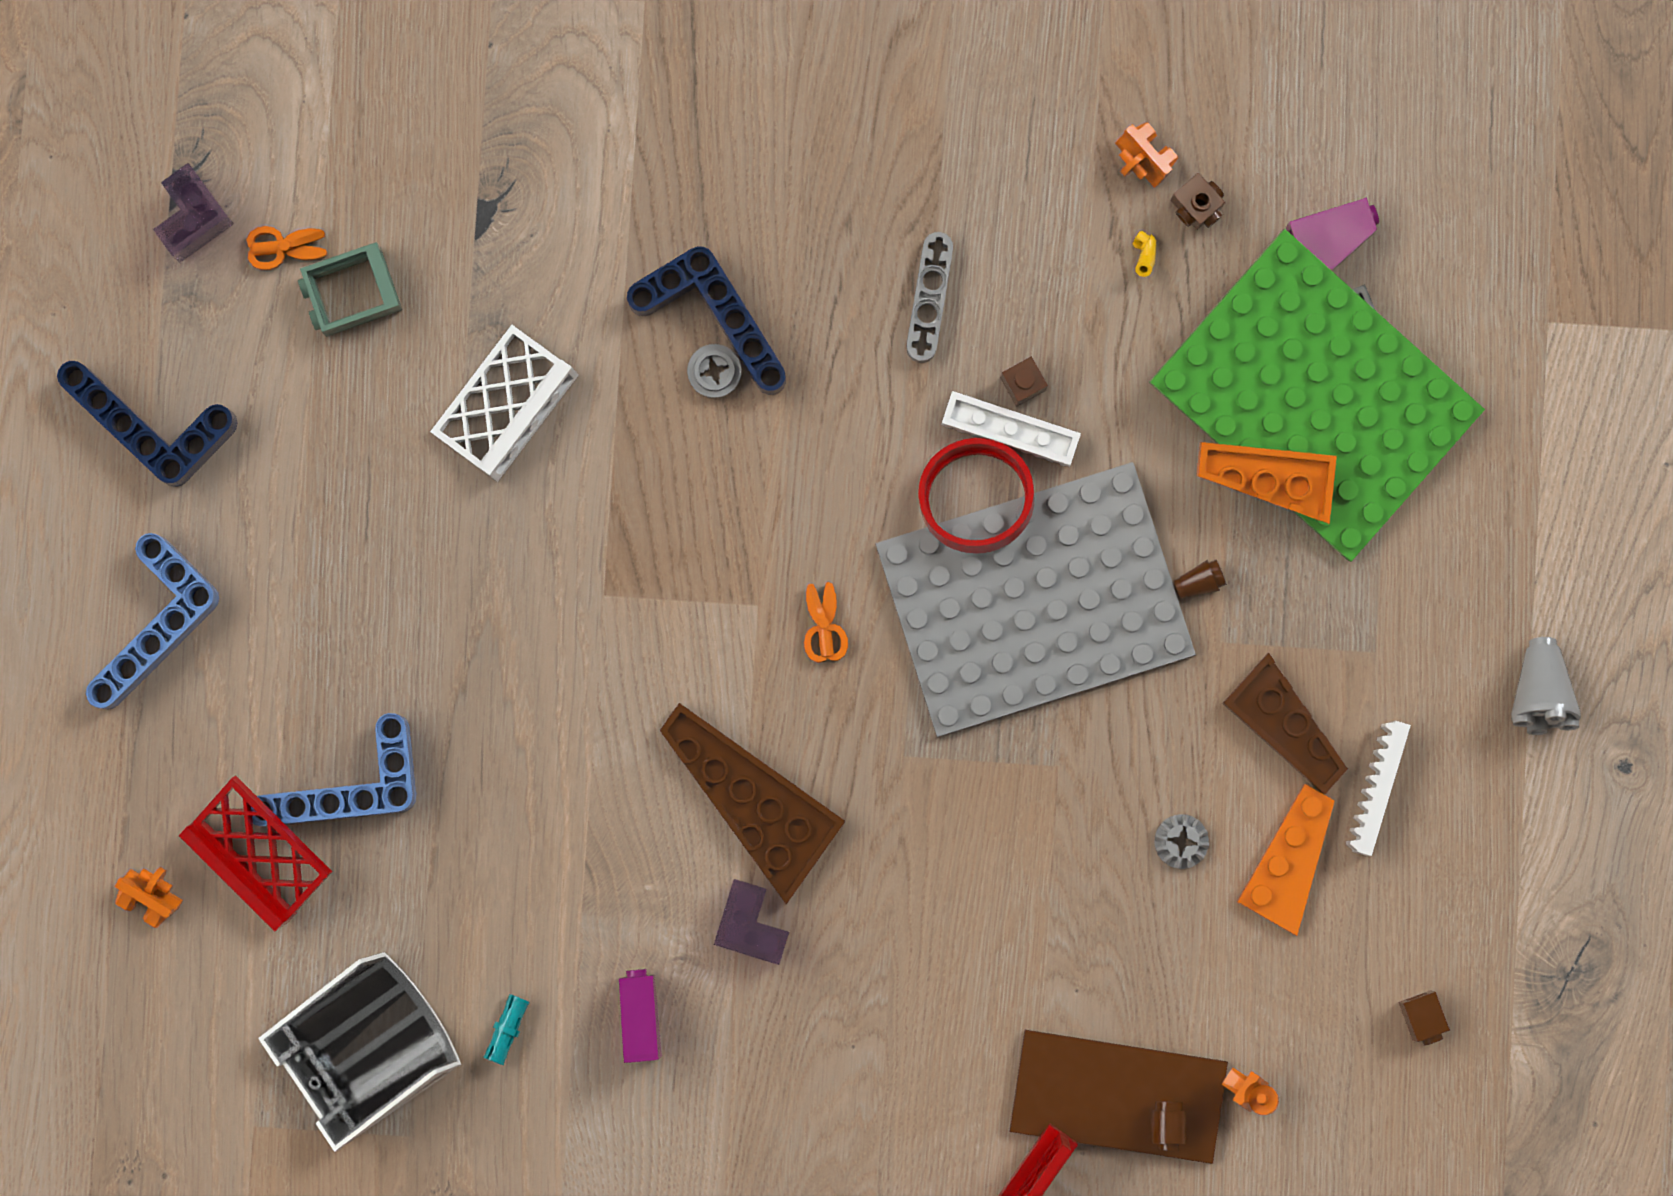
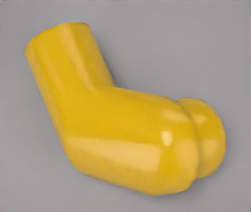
M1139 231L1132 243L1134 248L1141 250L1135 267L1136 273L1141 277L1149 276L1153 270L1157 243L1152 234L1149 236L1144 231Z

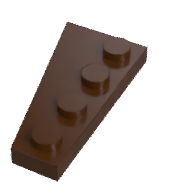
M1267 653L1222 704L1322 794H1326L1348 768L1327 737L1321 732L1306 706L1302 704L1287 678L1283 676L1270 653Z

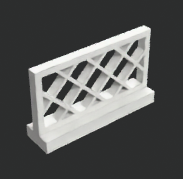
M511 325L430 432L498 482L578 377V374L570 365L557 358L522 331ZM516 336L524 342L525 355L508 358L507 346ZM530 347L538 353L531 354ZM546 358L554 364L546 375L534 377L532 360ZM526 362L528 378L511 381L509 364ZM503 365L505 382L487 385L486 374L490 368ZM535 383H540L535 389ZM529 384L530 397L527 401L513 404L511 387ZM506 388L508 405L490 408L488 391ZM483 392L485 409L467 412L466 400L471 394ZM520 409L518 413L515 415L514 410ZM509 411L510 423L505 429L493 431L491 414ZM486 415L487 432L470 435L468 418ZM463 420L464 436L450 438L442 432L450 421ZM499 436V438L494 443V437ZM488 438L489 451L482 460H479L472 454L471 441ZM465 442L466 449L458 443Z

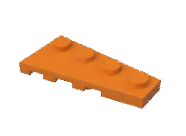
M1200 442L1196 476L1330 524L1337 456Z
M1303 784L1237 900L1241 905L1295 936L1299 932L1335 802L1307 784Z

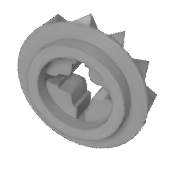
M719 344L703 346L689 360L687 368L688 379L696 392L708 398L724 397L735 390L741 379L740 361L736 354L726 346ZM709 358L713 359V363L715 362L717 367L725 368L729 366L728 369H724V372L720 373L719 385L716 384L712 376L706 377L704 375L700 377V375L705 374L710 369Z
M1186 814L1171 816L1164 820L1156 831L1154 840L1156 852L1164 863L1173 868L1186 869L1193 867L1202 861L1209 848L1208 831L1200 820ZM1183 827H1185L1186 838L1196 842V845L1185 846L1180 857L1178 845L1172 841H1167V839L1179 837Z

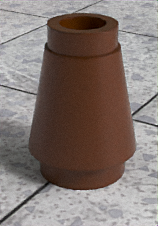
M1217 559L1211 562L1206 560L1174 580L1181 599L1220 591V587L1227 585Z

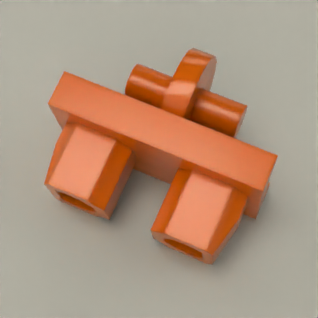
M1148 122L1137 127L1132 124L1124 131V134L1115 144L1122 151L1119 156L1126 163L1120 171L1124 177L1133 171L1140 180L1145 177L1155 188L1173 170L1171 167L1177 161L1178 156L1167 146L1159 152L1153 148L1150 143L1157 135Z
M159 867L154 874L144 868L140 874L130 869L123 878L120 877L115 885V888L119 890L115 904L128 911H132L138 902L147 906L148 909L143 919L144 922L154 928H158L178 910L183 900L170 893L173 885L163 880L167 870Z
M1232 1068L1222 1083L1224 1087L1236 1094L1233 1101L1249 1112L1253 1110L1259 1115H1270L1279 1105L1277 1092L1268 1086V1082L1252 1071L1247 1077L1235 1068Z

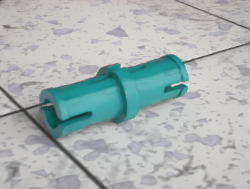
M509 994L499 1021L494 1023L493 1028H495V1031L483 1058L504 1066L514 1038H518L520 1034L518 1028L530 1003L529 1001Z

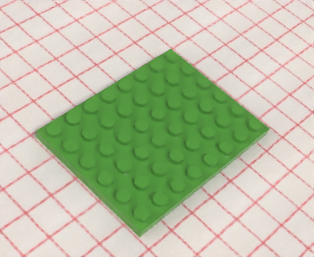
M1283 229L1149 381L1155 389L1217 444L1337 456L1330 524L1297 512L1294 513L1349 562H1352L1485 410L1286 229Z

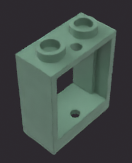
M377 242L300 268L303 276L302 279L298 280L300 290L304 299L310 297L314 310L309 311L310 319L314 329H321L326 337L402 311L382 249ZM369 261L384 304L330 323L315 279Z

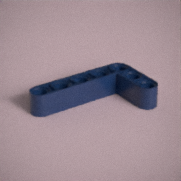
M702 246L691 248L640 279L629 288L627 301L630 309L639 316L651 315L692 289L697 288L759 390L767 395H775L784 389L786 374L783 366L715 256L708 248ZM699 256H703L710 261L708 268L702 272H697L691 267L692 261ZM668 274H676L681 278V282L677 288L667 289L662 285L664 277ZM714 285H722L727 289V294L721 300L711 299L708 295L710 288ZM646 291L652 295V300L647 306L639 307L635 305L634 297L638 292ZM730 314H741L745 318L743 326L738 329L730 328L726 324L727 317ZM752 341L760 343L763 347L761 354L757 357L747 356L744 353V347L747 343ZM765 371H777L780 374L779 382L774 386L765 385L761 381Z
M67 361L58 369L57 378L59 384L159 480L169 486L178 487L185 484L237 429L238 422L235 414L223 405L214 404L206 408L169 445L89 368L78 361ZM74 370H81L83 373L81 383L71 386L68 380L69 375ZM98 393H106V405L101 409H95L93 407L94 397ZM219 413H225L228 419L225 427L218 430L214 429L212 426L214 416ZM123 416H130L132 421L131 427L126 432H119L117 430L118 420ZM201 437L204 442L203 449L197 454H191L188 448L190 441ZM147 439H154L156 443L154 452L150 455H143L141 452L142 443ZM171 462H178L180 464L178 476L171 479L167 478L165 474L167 465Z

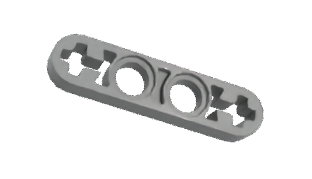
M942 232L929 234L924 241L906 345L909 357L918 363L930 361L936 353L953 253L951 238ZM936 240H941L942 246L948 248L947 251L941 252L939 264H946L945 269L937 265L925 266L926 260L930 263L933 261L934 251L928 249V246L934 245ZM929 272L938 273L942 278V285L936 290H929L923 284V277ZM930 305L935 308L937 316L933 322L924 323L919 320L917 312L921 306ZM914 326L923 330L935 329L934 335L927 332L926 345L931 346V351L925 350L923 356L917 355V349L912 348L913 343L919 342L921 331L914 332Z

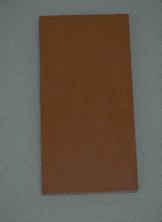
M1025 1029L1009 1132L1040 1137L1050 1123L1078 1143L1213 1164L1224 1093L1222 1083L1226 1078L1228 1061ZM1157 1101L1183 1102V1110L1186 1111V1144H1179V1151H1160L1159 1144L1152 1143V1110H1155V1102Z

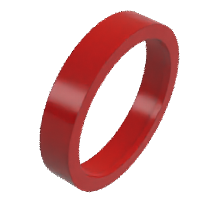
M986 438L963 439L941 449L926 465L921 475L918 489L921 514L927 528L934 537L954 550L973 554L992 552L1013 542L1028 525L1035 502L1033 479L1024 460L1007 445ZM970 455L991 456L1008 464L1019 476L1025 492L1024 507L1018 520L1003 533L983 540H967L949 534L936 523L929 505L931 487L940 471L951 462Z

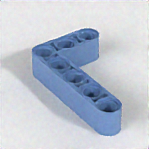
M148 533L141 536L136 542V554L176 597L89 683L86 689V697L94 707L108 710L118 706L218 605L219 594L215 587L168 540L157 534ZM153 541H158L161 545V552L156 558L150 559L146 554L147 546ZM176 565H182L185 569L184 578L179 582H172L170 579L171 569ZM205 588L209 593V599L203 606H196L193 599L194 594L197 590ZM181 612L185 619L184 625L179 630L174 631L170 627V618L173 614ZM156 636L160 640V649L155 654L150 655L146 651L145 645L149 638ZM132 660L136 665V672L134 676L126 679L122 675L121 668L126 661ZM107 684L112 690V695L107 702L101 703L97 697V692L102 685Z
M395 713L382 715L376 723L375 733L380 783L259 795L257 797L262 802L266 801L269 803L272 812L285 825L408 811L416 802L409 724L404 717ZM396 719L401 725V732L397 737L391 739L385 735L384 726L389 720ZM395 753L401 754L404 758V766L398 772H392L387 765L389 757ZM402 787L407 791L408 797L406 803L398 807L392 803L391 793L395 788ZM365 790L369 791L374 798L372 806L367 810L361 809L357 804L358 795ZM334 794L338 797L340 805L336 812L330 814L324 809L323 801L328 795ZM299 797L305 802L306 808L301 816L295 817L290 813L289 807L291 801ZM252 816L254 825L267 826L266 820L262 821L257 816Z

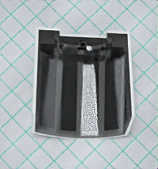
M385 952L356 961L258 1038L276 1066L284 1065L319 1117L320 1120L316 1122V1125L334 1152L344 1147L461 1065L456 1050L432 1007L410 978Z

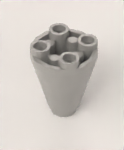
M1551 637L1531 639L1529 647L1525 652L1511 712L1513 725L1527 727V734L1530 735L1546 734L1548 732L1547 729L1559 728L1566 731L1578 729L1581 711L1561 648L1557 646V640Z

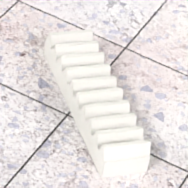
M954 391L951 393L941 424L947 428H953L974 437L998 441L1011 449L1020 450L1025 454H1032L1035 457L1044 458L1050 462H1056L1068 467L1071 465L1081 433Z
M1399 721L1381 724L1380 728L1388 734L1387 736L1377 737V741L1384 747L1383 749L1373 751V754L1380 759L1379 762L1369 764V767L1376 774L1365 777V780L1372 787L1362 789L1361 791L1368 800L1358 802L1357 806L1364 810V814L1354 815L1353 819L1360 823V827L1350 828V832L1356 836V840L1346 841V845L1352 849V852L1364 856H1372L1411 725Z

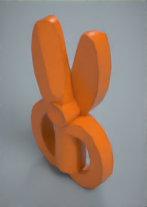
M257 227L249 233L246 239L247 245L250 248L248 260L253 267L259 270H272L278 268L283 263L285 254L298 260L313 261L322 259L327 256L326 249L306 246L305 244L324 238L325 233L320 229L307 228L297 230L284 238L281 232L274 227ZM266 234L273 235L277 239V241L255 242L257 237ZM277 254L276 259L270 262H260L255 258V256Z
M830 582L825 584L823 602L821 604L814 584H808L806 589L807 607L811 618L817 626L810 628L805 635V652L811 660L817 663L825 662L827 659L839 661L847 652L848 638L840 626L831 624L837 609V597L834 586ZM832 631L837 632L841 640V647L837 653H834ZM816 633L819 636L820 655L814 653L811 645L812 637Z

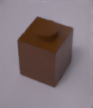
M1032 356L1003 371L1000 376L1016 407L1045 392L1048 387Z
M1430 990L1398 1002L1413 1041H1422L1424 1046L1433 1044L1443 1039L1442 1033L1450 1031L1435 991Z

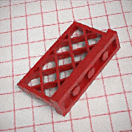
M237 776L232 777L199 816L179 834V837L274 932L287 924L297 914L299 908L333 872ZM233 789L243 798L244 809L229 808L228 794ZM211 814H221L223 831H215L205 820ZM230 815H244L246 832H232ZM252 816H262L267 821L268 833L253 831ZM232 838L246 839L248 855H239L233 849ZM254 839H268L270 856H256ZM276 840H286L291 845L292 857L278 856ZM256 862L271 864L272 879H263L257 873ZM278 863H293L294 880H280ZM301 864H310L319 873V876L314 881L302 880ZM280 886L295 887L296 901L291 906L281 897Z
M1049 1123L998 1196H1043L1078 1146V1142Z

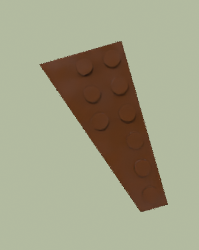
M679 703L660 729V732L787 905L841 829L845 820Z

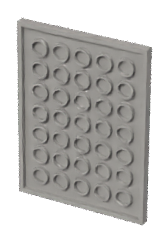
M1133 462L1034 493L1033 513L1024 531L1010 544L992 552L973 554L954 550L935 538L927 527L875 543L937 737L1196 655ZM1025 496L938 523V525L949 534L962 539L983 540L995 537L1009 529L1018 520L1023 511Z

